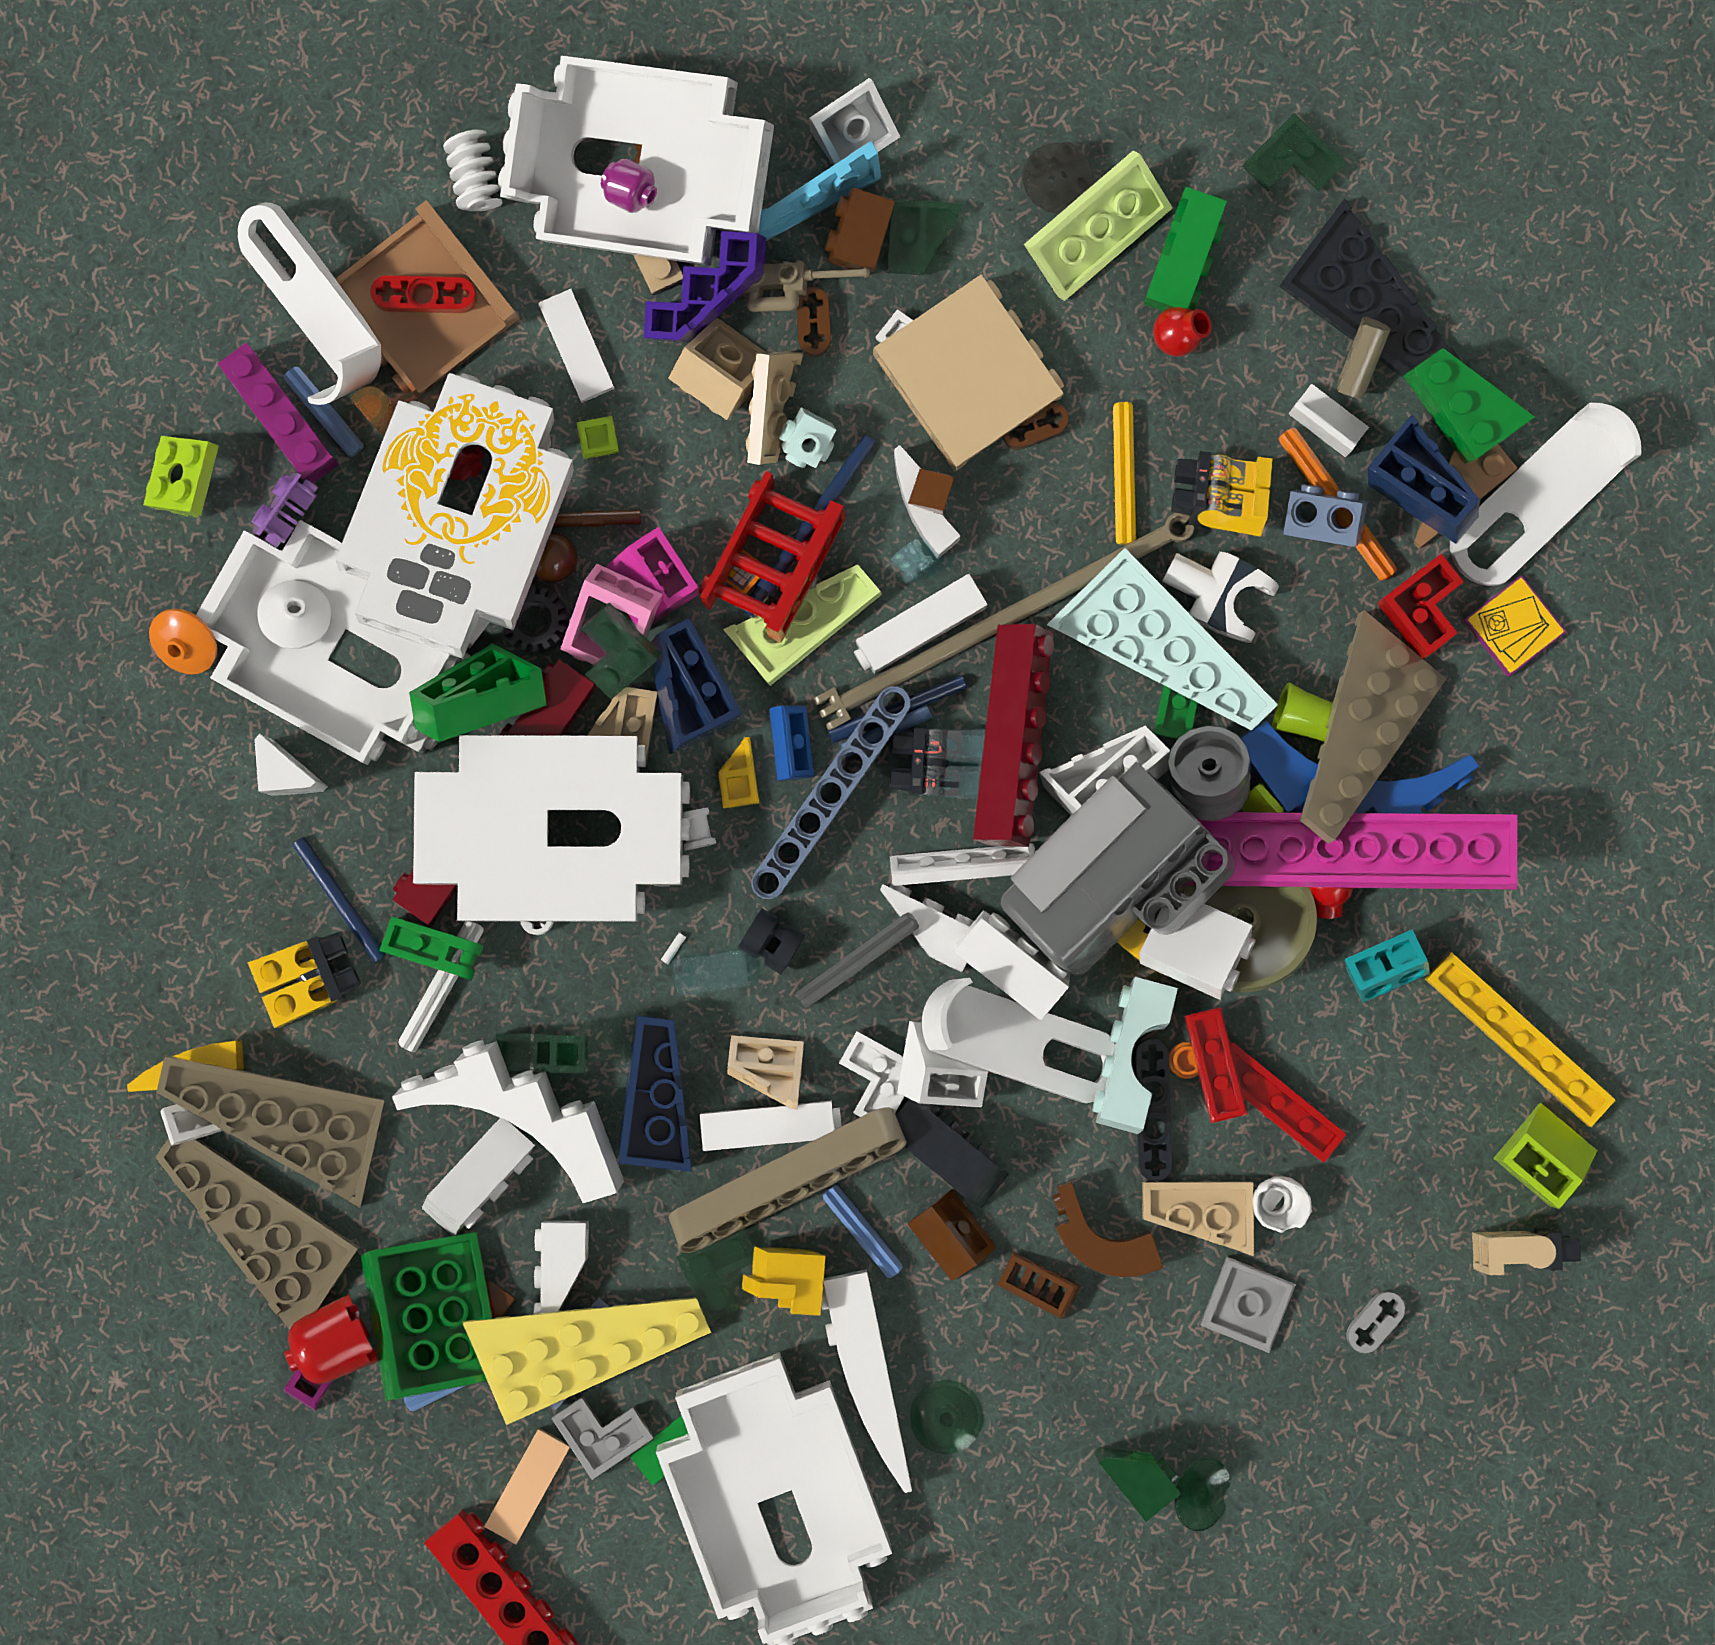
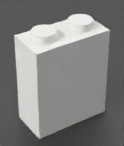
M1181 893L1182 898H1188V896ZM1203 904L1172 934L1163 935L1151 929L1139 953L1140 964L1221 1000L1224 991L1231 992L1238 980L1240 972L1235 969L1240 959L1247 960L1256 940L1251 938L1252 925ZM1168 907L1161 908L1155 921L1156 924H1163L1168 920L1170 915Z

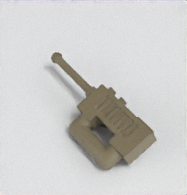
M782 261V263L764 264V274L742 295L747 297L746 306L751 312L792 311L797 309L799 305V295H806L807 281L815 278L862 276L867 278L870 275V270L864 267V269L813 271L812 269L808 270V267L802 261H796V263ZM783 289L785 296L763 297V290Z

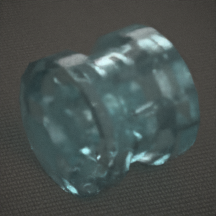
M918 539L907 544L889 560L893 567L901 570L903 573L902 579L906 584L912 582L935 563L931 556H926L922 552V544Z

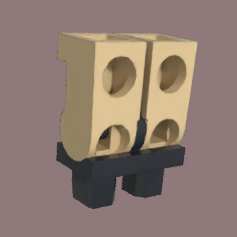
M1534 1228V1233L1527 1231L1472 1232L1473 1267L1475 1270L1488 1275H1504V1264H1526L1534 1268H1546L1551 1271L1563 1270V1262L1581 1261L1580 1239L1570 1238L1568 1235H1561L1560 1232L1547 1228Z

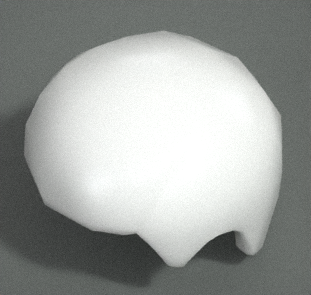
M1275 1176L1260 1183L1254 1191L1252 1199L1254 1214L1262 1226L1283 1233L1294 1227L1301 1228L1305 1225L1312 1212L1310 1196L1299 1182L1290 1177ZM1284 1196L1283 1206L1279 1210L1273 1211Z

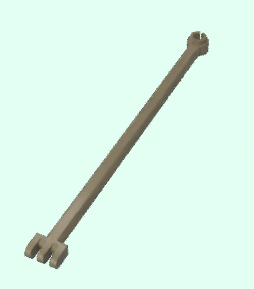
M1179 513L1170 515L1164 526L841 695H838L834 687L812 699L815 706L821 705L827 700L831 703L830 706L819 712L822 719L833 713H836L838 717L826 724L827 729L832 730L851 721L847 711L878 696L884 689L895 687L996 634L998 625L1015 624L1086 587L1124 548L1136 559H1139L1170 542L1181 543L1188 540L1193 533L1194 526H1185V532L1177 535L1173 533L1172 525L1176 522L1184 525L1189 520V515Z

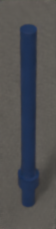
M867 435L862 437L813 509L820 511V509L826 510L831 500L834 502L837 500L876 444L872 438ZM804 521L793 538L802 543L805 540L808 541L815 531L813 524ZM783 550L772 568L786 573L797 556ZM760 578L755 584L757 589L751 597L765 603L768 597H773L780 587ZM742 609V612L753 619L756 616Z

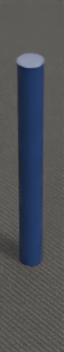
M962 675L909 696L910 709L908 712L966 689L967 686ZM902 699L884 708L887 712L896 714L903 710L905 701ZM865 715L832 730H828L832 742L836 743L850 737ZM877 723L867 724V725L864 727V730H863V731H865V730H867V729H870V728H872V727H874V726H877V725H879V724H877Z
M305 837L295 841L292 846L373 962L377 963L387 956L386 953L379 951L381 946Z

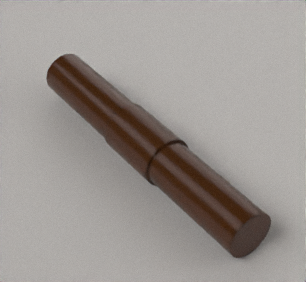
M598 510L558 513L552 528L641 524V510Z

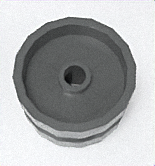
M1205 726L1192 729L1179 737L1171 749L1168 762L1172 795L1196 819L1219 820L1228 818L1240 810L1249 797L1251 775L1248 750L1238 735L1222 727Z

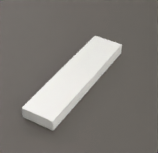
M1030 843L1029 847L996 846L891 856L892 885L1014 875L1036 852L1035 846Z

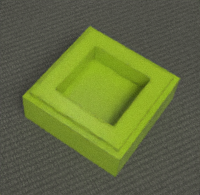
M612 416L577 422L584 459L619 453Z

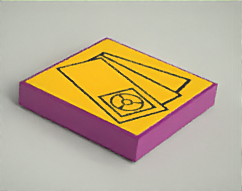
M1522 575L1463 620L1507 677L1511 676L1567 632Z

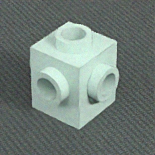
M801 407L794 421L788 420L779 436V439L783 441L781 447L787 453L785 459L801 468H805L806 464L816 468L820 460L825 462L834 446V442L831 441L836 432L833 423ZM811 438L809 443L803 444L805 439Z

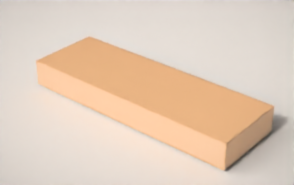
M538 1428L486 1522L485 1528L514 1544L518 1543L570 1448L568 1443Z

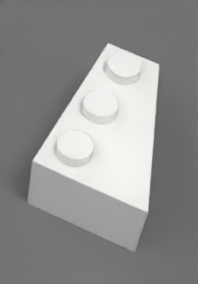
M1144 726L1103 744V747L1084 756L1079 754L1071 758L1072 761L1052 770L1047 768L1039 773L1043 787L1072 815L1112 775L1119 779L1136 761L1156 779H1159L1169 770L1170 750Z
M983 910L955 945L954 953L1039 1020L1044 1018L1069 988L1070 972L1054 964L1029 938L1021 936L1010 929L1008 922L996 913L990 915Z
M500 1118L429 1193L422 1209L452 1236H456L464 1226L470 1229L484 1213L480 1208L489 1198L493 1202L496 1201L509 1185L505 1180L512 1172L515 1171L519 1175L531 1163L533 1158L529 1154L535 1145L508 1120Z

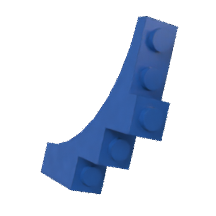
M1265 721L1241 738L1248 750L1250 769L1259 782L1283 808L1284 812L1282 813H1289L1291 810L1293 813H1301L1305 805L1311 780L1315 778L1318 764L1308 760L1287 744L1272 726ZM1470 754L1440 771L1419 778L1398 781H1376L1354 813H1365L1369 809L1371 813L1423 814L1420 808L1424 807L1426 811H1429L1444 800L1441 793L1449 787L1453 786L1455 790H1458L1474 778L1470 772L1479 767V765Z

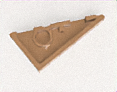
M1498 444L1476 460L1464 464L1454 450L1449 461L1450 466L1453 465L1479 499L1518 469ZM1421 522L1414 539V544L1419 549L1439 532Z

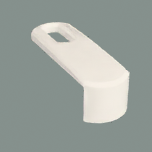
M261 203L247 209L242 215L238 226V241L241 252L338 376L336 385L308 397L309 403L317 405L327 404L370 384L377 376L380 368L381 344L363 316L280 206L273 203ZM259 219L262 220L296 264V273L293 278L290 277L286 268H283L279 259H276L272 251L266 246V243L256 233V225Z
M1589 403L1575 414L1479 506L1478 518L1459 542L1455 544L1450 541L1451 556L1458 570L1466 578L1480 585L1498 586L1504 584L1625 466L1641 456V440L1632 420L1618 408L1603 403ZM1505 512L1517 516L1524 525L1525 533L1487 570L1474 565L1468 557L1467 548Z
M971 978L949 980L940 985L927 1000L922 1015V1031L929 1051L1081 1103L1094 1102L1097 1091H1104L1107 1077L1100 1075L1098 1080L1091 1082L1047 1067L1043 1061V1051L1046 1044L1053 1039L1100 1055L1104 1064L1106 1055L1112 1056L1115 1047L1114 1042L1110 1041V1036L1107 1033L1049 1013L1042 1020H1039L1015 1001L968 986L973 983Z

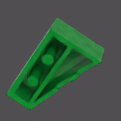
M1185 187L1143 305L1160 311L1170 307L1189 308L1193 311L1196 309L1202 291L1195 288L1200 276L1207 277L1214 258L1208 255L1211 244H1218L1223 233L1225 223L1220 222L1227 203L1226 200Z
M1444 348L1403 375L1464 464L1476 460L1535 418V416Z
M493 643L409 692L415 729L438 742L547 705L541 669Z

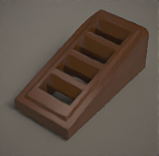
M1015 1252L1012 1253L997 1284L1060 1319L1067 1317L1082 1287L1078 1283ZM1020 1265L1026 1267V1270L1019 1285L1016 1286L1012 1284V1281ZM1033 1272L1039 1274V1277L1030 1293L1025 1288ZM1049 1279L1053 1283L1045 1299H1042L1038 1296L1046 1280ZM1060 1286L1066 1288V1291L1059 1305L1056 1306L1052 1302Z

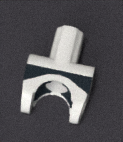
M1219 552L1211 570L1176 553L1162 581L1196 598L1189 614L1201 626L1215 633L1246 643H1251L1256 633L1244 626V622L1235 614L1233 606L1235 596L1239 592L1252 590L1253 587L1274 596L1279 588L1277 582L1261 570L1225 552Z

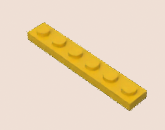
M1449 952L1425 978L1430 985L1588 1127H1592L1614 1103L1615 1099L1452 952Z

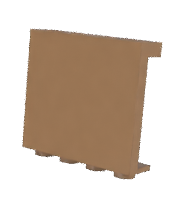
M427 200L415 208L418 213L416 217L336 278V281L380 342V364L385 366L387 363H390L397 372L392 379L405 395L412 391L416 398H419L519 320L513 308ZM385 275L462 277L473 285L477 294V301L475 306L466 313L387 312L379 309L373 302L370 288L378 277ZM387 285L385 291L379 292L378 295H381L385 302H389L392 295H402L404 303H408L406 296L408 285H403L404 292H394L391 286ZM428 285L419 286L414 292V300L420 304L428 303L433 298V289ZM439 286L441 292L439 304H444L443 296L454 297L457 304L462 303L463 297L469 296V294L465 293L463 287H457V293L448 294L444 292V286Z

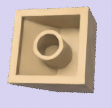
M716 318L684 347L668 379L677 384L684 392L691 394L705 404L712 412L728 420L742 406L754 389L752 368L756 361V353L767 352L722 320Z

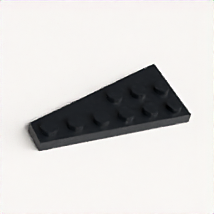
M1344 198L1279 287L1352 341H1354L1362 318H1365V316L1390 327L1391 330L1379 360L1401 377L1442 348L1460 360L1453 348L1446 344L1436 330L1438 327L1430 317L1426 316L1417 303L1418 300L1387 256L1381 253L1371 239L1370 232L1364 224L1361 225L1351 211L1352 207Z

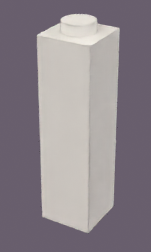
M967 574L858 638L856 644L859 649L854 651V654L864 670L871 668L873 673L876 674L987 608L988 604L970 574Z
M832 1100L798 1104V1110L791 1109L785 1105L700 1114L703 1151L813 1141L842 1127L840 1108H833Z

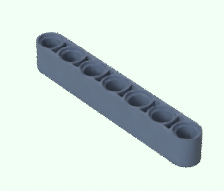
M888 687L879 694L756 870L752 878V888L758 897L773 899L784 891L908 714L910 699L902 688ZM891 693L900 694L905 701L903 710L896 714H891L884 708L885 697ZM870 723L880 724L884 731L882 740L875 744L866 742L863 737L864 727ZM848 753H857L862 758V768L855 774L847 773L842 767V760ZM829 782L838 784L842 791L840 800L834 804L825 802L821 796L823 786ZM813 812L819 816L821 826L817 832L807 833L802 829L800 821L805 813ZM786 842H792L799 848L800 856L794 863H787L781 859L780 848ZM771 872L777 876L779 886L775 892L767 893L760 888L759 879L763 873Z

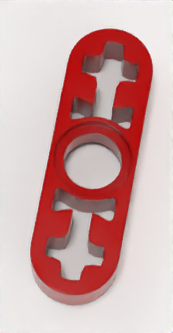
M385 275L378 277L370 288L373 302L379 309L387 312L466 313L475 306L477 301V294L473 285L462 277ZM387 285H390L394 292H404L403 285H408L406 289L408 303H404L402 295L390 296V301L385 302L383 297L378 294L385 291ZM421 285H428L434 291L431 301L425 304H420L414 300V292ZM439 286H444L443 290L448 294L457 293V287H463V290L469 296L463 297L460 304L456 303L454 297L443 296L444 304H439L441 300Z

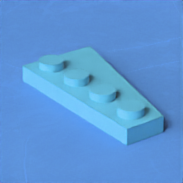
M872 141L770 208L762 209L758 234L765 236L767 241L839 202L841 195L847 196V193L854 187L861 190L880 180L879 156Z

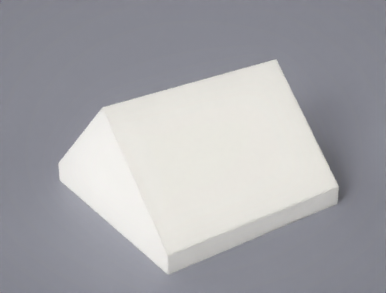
M870 78L809 118L811 134L833 165L872 141L877 152L900 138Z
M261 734L255 738L259 792L278 796L323 792L328 787L273 739Z

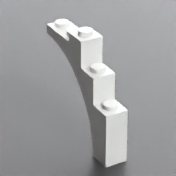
M483 1040L463 1047V1053L454 1061L455 1065L440 1068L434 1072L435 1076L423 1079L422 1075L408 1078L401 1082L402 1087L392 1096L397 1110L420 1105L453 1104L483 1110L508 1120L532 1135L554 1155L571 1178L583 1203L615 1194L624 1183L595 1102L582 1105L581 1100L568 1103L559 1109L546 1072L533 1075L532 1070L510 1078L497 1041L485 1045Z

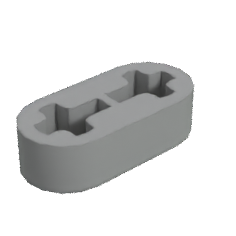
M1382 1291L1369 1301L1347 1329V1341L1353 1349L1360 1353H1370L1380 1346L1405 1314V1304L1401 1297L1391 1291ZM1394 1299L1393 1308L1396 1310L1395 1315L1386 1314L1378 1322L1376 1318L1382 1312L1379 1303L1382 1300L1390 1302ZM1372 1322L1376 1324L1369 1333L1372 1338L1371 1343L1361 1342L1357 1345L1358 1335L1355 1333L1359 1327L1366 1330Z

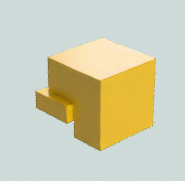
M754 1246L752 1275L743 1274L742 1289L758 1298L778 1299V1307L790 1308L791 1314L820 1316L826 1256L813 1250Z

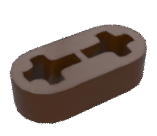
M808 287L806 295H799V305L797 307L799 346L802 352L810 357H819L825 354L831 342L829 301L826 293L818 287ZM811 295L816 296L818 302H823V306L817 307V318L810 319L809 308L802 306V303L808 302ZM817 325L818 336L825 338V341L819 342V348L817 349L811 348L809 342H804V338H809L811 335L810 326Z
M1053 402L1019 425L1020 428L1030 425L1033 427V430L1024 434V441L1019 442L1017 437L1010 438L1009 433L1003 436V441L1011 449L1021 450L1054 438L1066 429L1069 419L1068 413L1062 405ZM1047 411H1051L1053 415L1060 414L1062 417L1057 423L1058 428L1055 429L1050 424L1038 427L1037 423L1046 419Z

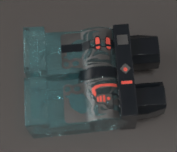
M914 728L913 732L893 734L892 754L911 755V769L891 768L890 788L909 791V796L977 801L981 767L949 766V763L982 765L985 730Z

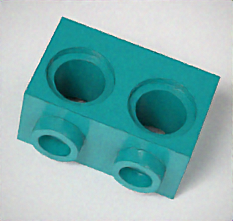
M1409 930L1345 959L1347 972L1362 1003L1430 974L1428 960L1413 930Z

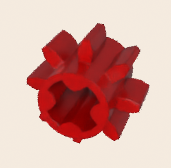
M480 445L466 446L458 453L449 478L464 482L469 475L476 478L484 467L480 461L485 455L482 453Z

